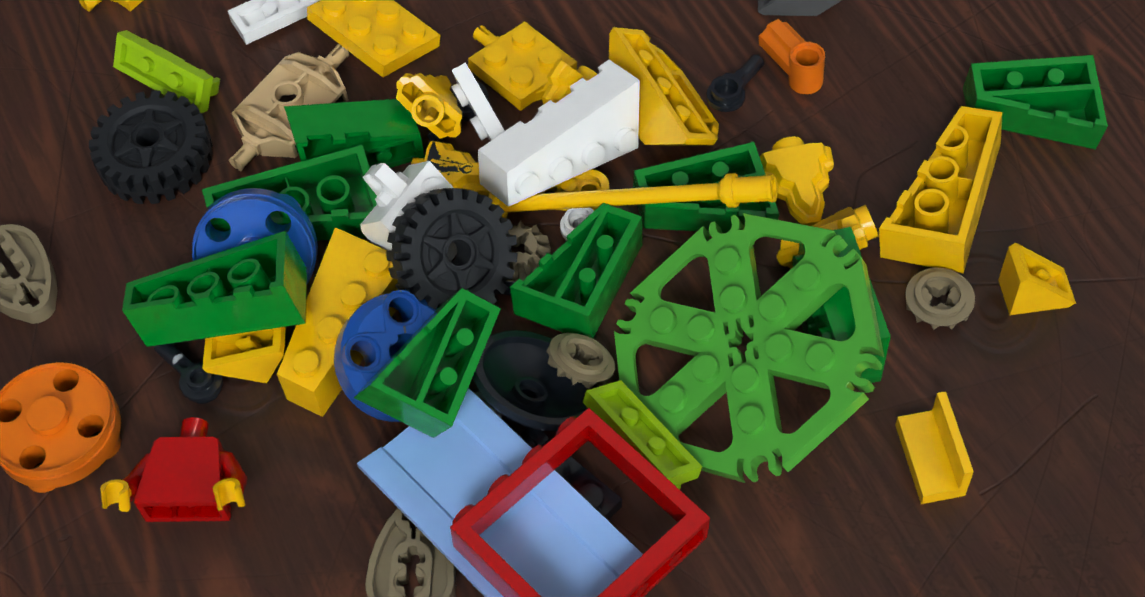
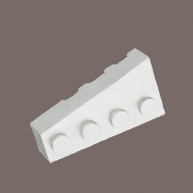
M607 60L598 67L599 74L588 81L581 78L570 86L571 93L557 103L551 100L538 108L539 112L531 121L526 124L519 121L478 149L480 184L509 207L637 149L639 144L640 80L611 60Z

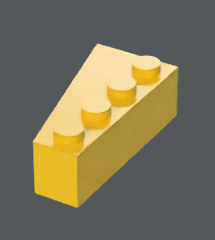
M965 106L959 108L936 142V149L928 161L924 160L917 171L916 179L908 191L904 190L898 199L897 207L890 218L886 217L879 227L880 258L932 268H946L964 273L1001 144L1002 112Z
M338 228L334 229L306 299V324L296 325L277 372L278 379L288 401L323 417L342 390L334 367V349L341 328L361 305L372 298L398 290L395 286L398 281L391 278L388 269L393 267L392 261H388L386 257V251L388 250ZM389 307L388 310L390 316L392 317L393 314L396 312V309L393 307ZM350 350L351 359L355 364L359 365L364 357L358 351Z

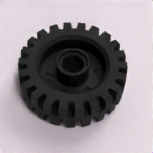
M152 90L150 98H147L144 92L135 93L136 101L131 102L127 96L120 100L121 108L113 104L107 108L109 117L101 114L97 119L99 127H93L90 133L92 137L89 140L90 155L104 185L114 195L118 193L119 197L125 201H129L132 197L136 204H144L146 197L151 204L160 203L161 195H165L167 201L176 198L175 190L179 189L182 194L190 191L188 182L190 181L197 185L202 180L200 172L207 173L210 167L208 160H212L213 157L212 139L202 113H200L194 103H190L188 98L181 96L178 99L176 93L169 91L163 97L160 90Z
M460 188L429 191L430 193H423L415 197V202L407 203L401 209L404 212L403 216H396L392 224L396 227L395 233H389L387 239L388 243H392V250L386 251V257L393 264V267L388 269L391 278L398 281L395 285L397 289L409 291L420 302L425 299L427 305L435 310L461 288L494 304L497 301L495 295L504 294L508 288L504 281L505 279L513 278L515 270L509 268L510 262H517L518 253L511 252V246L517 245L516 235L509 234L508 232L513 226L510 219L502 217L505 213L499 205L492 204L493 200L486 195ZM454 242L457 246V256L453 262H450L447 251L450 244Z

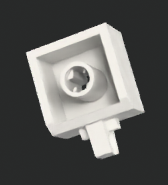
M430 161L408 165L403 173H395L385 163L372 165L362 178L377 195L375 198L377 205L360 224L362 233L372 244L388 251L392 250V243H388L387 239L389 233H395L396 227L392 224L396 216H403L404 214L401 209L407 203L415 202L414 198L420 194L430 193L429 191L454 187ZM454 242L450 244L447 251L450 262L457 254V246Z

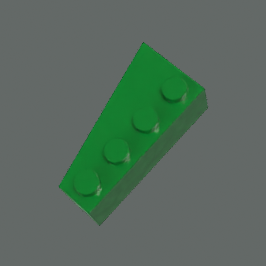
M363 145L202 189L207 208L230 192L248 188L266 189L292 196L310 219L317 241L330 240L335 228L358 238H367L362 233L360 224L377 205L375 201L377 195L362 178L370 169ZM282 211L270 213L271 219L279 225H286L291 222L290 217ZM222 218L210 220L212 226L218 231L226 232L231 229L229 223Z
M285 230L126 283L122 311L146 347L306 324L307 267Z

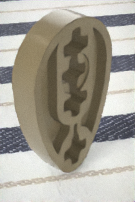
M15 224L0 225V247L20 274L18 278L13 279L0 262V312L11 318L31 324L46 321L53 315L56 309L58 292L56 274L51 259L32 230ZM30 293L40 303L32 307L26 294Z
M397 508L386 521L370 556L365 583L367 596L407 597L404 587L400 586L408 584L409 574L404 563H409L411 556L418 555L421 563L416 565L415 573L418 583L423 586L415 587L414 597H455L456 567L418 528H416V537H414L409 523L410 520Z

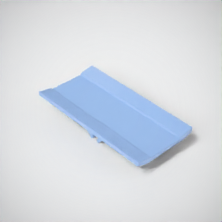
M468 388L451 428L432 438L409 426L384 447L378 448L357 462V465L484 597H504L453 547L450 526L453 525L455 516L465 506L469 504L475 506L487 495L490 486L495 480L504 474L510 476L517 470L532 448ZM555 470L479 535L541 597H597L643 555Z

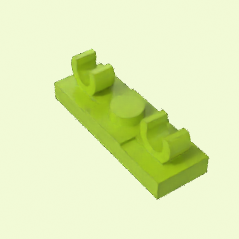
M128 30L117 33L114 68L154 90H160L163 95H166L167 91L176 93L178 99L181 96L188 98L191 104L194 103L198 107L200 113L208 111L210 96H215L219 92L220 78H213L205 70L196 68L185 62L184 59Z
M622 380L586 390L583 403L587 408H590L679 490L681 489V484L699 477L702 469L701 464Z

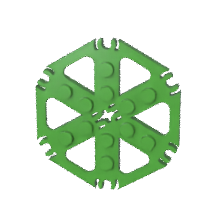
M743 213L745 226L736 215L731 216L732 227L724 234H722L721 228L715 221L710 223L709 231L702 226L631 291L630 294L635 299H627L625 305L632 312H635L636 315L630 321L618 320L616 324L626 334H619L614 331L619 380H622L701 464V471L745 483L743 471L752 482L758 481L757 468L763 462H768L769 471L775 476L781 475L782 467L789 472L869 400L865 393L873 392L875 387L869 380L860 378L861 374L868 368L881 370L883 365L874 355L884 357L867 265L854 248L844 257H838L840 252L848 245L834 230ZM761 237H770L803 244L805 246L804 257L761 296L753 248L755 241ZM705 257L709 264L715 312L664 301L661 298L662 288L693 259ZM842 287L849 289L856 325L855 332L849 339L837 341L794 331ZM743 331L751 340V342L747 343L745 357L736 347L742 343ZM647 344L695 356L654 394L650 396L640 394L636 352L641 345ZM774 376L830 390V399L798 430L790 434L782 433ZM856 388L860 392H854L853 390ZM727 392L733 440L729 448L722 452H714L681 442L678 436Z

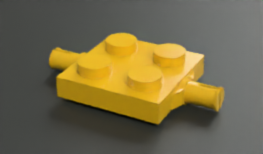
M525 21L500 37L495 36L483 25L480 26V29L477 27L473 33V38L485 47L468 58V68L520 111L533 102L542 99L549 86L547 75L558 59L577 71L576 60Z

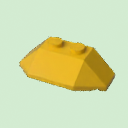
M613 27L609 33V60L640 80L639 139L644 145H714L718 140L719 123L683 71L663 50L649 42L650 37L643 30Z

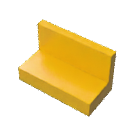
M946 391L939 392L936 395L931 411L898 416L895 424L921 504L965 496L974 472Z

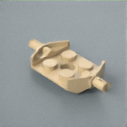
M337 44L326 58L320 55L316 58L301 52L285 56L236 107L231 114L242 136L243 146L229 159L230 164L235 169L238 168L239 171H242L254 156L259 154L262 156L290 158L298 156L284 106L335 103L340 96H342L344 102H347L346 88L336 69L349 57L348 50ZM297 95L296 98L289 102L278 101L282 96Z

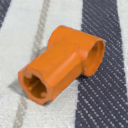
M777 19L767 24L766 29L759 35V45L789 75L788 83L791 89L800 94H812L821 89L825 67L824 49L817 43L806 42L787 22H781Z

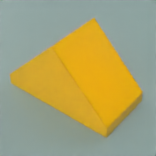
M1018 243L1008 247L998 281L1009 315L1068 308L1076 304L1063 267Z
M286 327L205 338L202 369L210 374L267 384L284 356Z

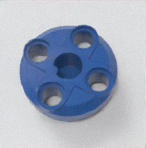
M248 188L230 192L207 208L193 236L192 258L193 261L286 230L307 267V285L315 268L318 244L310 219L294 197L266 189ZM282 211L290 217L291 222L286 225H279L271 219L270 213ZM222 218L229 223L231 229L226 232L218 231L212 226L210 220Z
M396 290L389 294L377 296L361 305L346 320L340 330L334 349V367L338 382L348 399L369 416L383 421L401 422L354 397L436 311L427 305L425 299L420 302L414 294L406 290ZM389 307L399 311L402 322H397L390 316ZM350 350H356L361 353L365 360V367L353 362Z

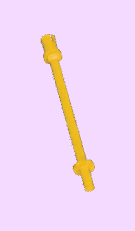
M727 173L719 183L536 194L509 207L491 192L489 193V198L493 200L492 204L499 205L505 213L502 217L507 218L508 212L599 207L603 203L611 206L720 200L728 208H737L740 203L776 202L778 186L774 174L738 177L736 173Z

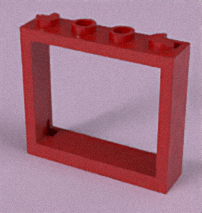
M588 408L577 418L572 416L565 420L558 428L556 436L546 445H537L531 449L523 459L522 465L510 476L504 474L495 480L490 486L487 495L475 506L473 504L465 506L455 516L450 530L453 547L502 596L541 597L479 535L587 441L591 442L678 522L597 597H644L708 537L710 517L597 414Z

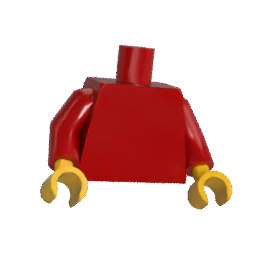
M190 417L182 421L180 437H159L154 441L151 452L145 454L124 479L109 480L101 485L102 508L107 509L111 504L119 503V510L128 512L131 508L130 502L134 500V504L146 522L230 521V502H237L238 507L246 505L243 493L247 485V476L235 455L224 450L219 438L207 437L209 423L201 418Z

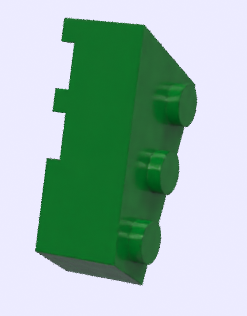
M1093 55L971 63L963 86L966 107L1002 112L1001 130L1096 150L1108 125Z
M397 99L284 106L301 161L358 145H363L370 168L372 165L385 163L392 168L412 162L413 158H425L418 126L412 118V114Z
M755 142L634 170L633 188L719 183L727 173H736L738 177L763 176L766 174ZM720 200L637 205L639 214L642 216L644 229L698 231L704 226L709 231L710 223L715 221L721 228L722 233H727L732 227L731 216L736 215L744 226L745 218L743 213L776 220L779 218L776 203L769 201L740 203L737 208H728Z
M605 203L601 204L567 235V241L552 255L547 253L541 258L539 266L523 281L519 278L510 286L514 314L563 333H578L593 339L643 245L642 216Z
M461 288L428 318L354 398L432 438L443 433L453 426L501 308Z

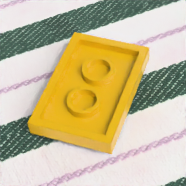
M320 0L307 7V20L383 78L440 47V34L394 0Z

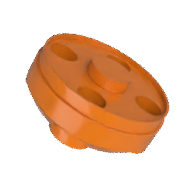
M64 362L39 365L17 375L0 391V466L11 478L28 486L32 491L46 493L55 488L82 480L97 470L105 460L116 455L120 449L121 415L119 406L107 385L97 375L82 366ZM101 431L98 435L91 437L94 433ZM43 462L39 467L34 468L38 463Z

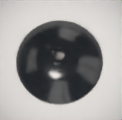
M503 331L489 336L473 378L483 397L500 414L517 424L531 429L557 431L561 424L569 417L575 416L577 418L588 409L583 403L586 390L590 389L579 382L572 385L571 379L567 377H558L557 368L548 364L549 354L546 351L552 340L551 338L527 331Z

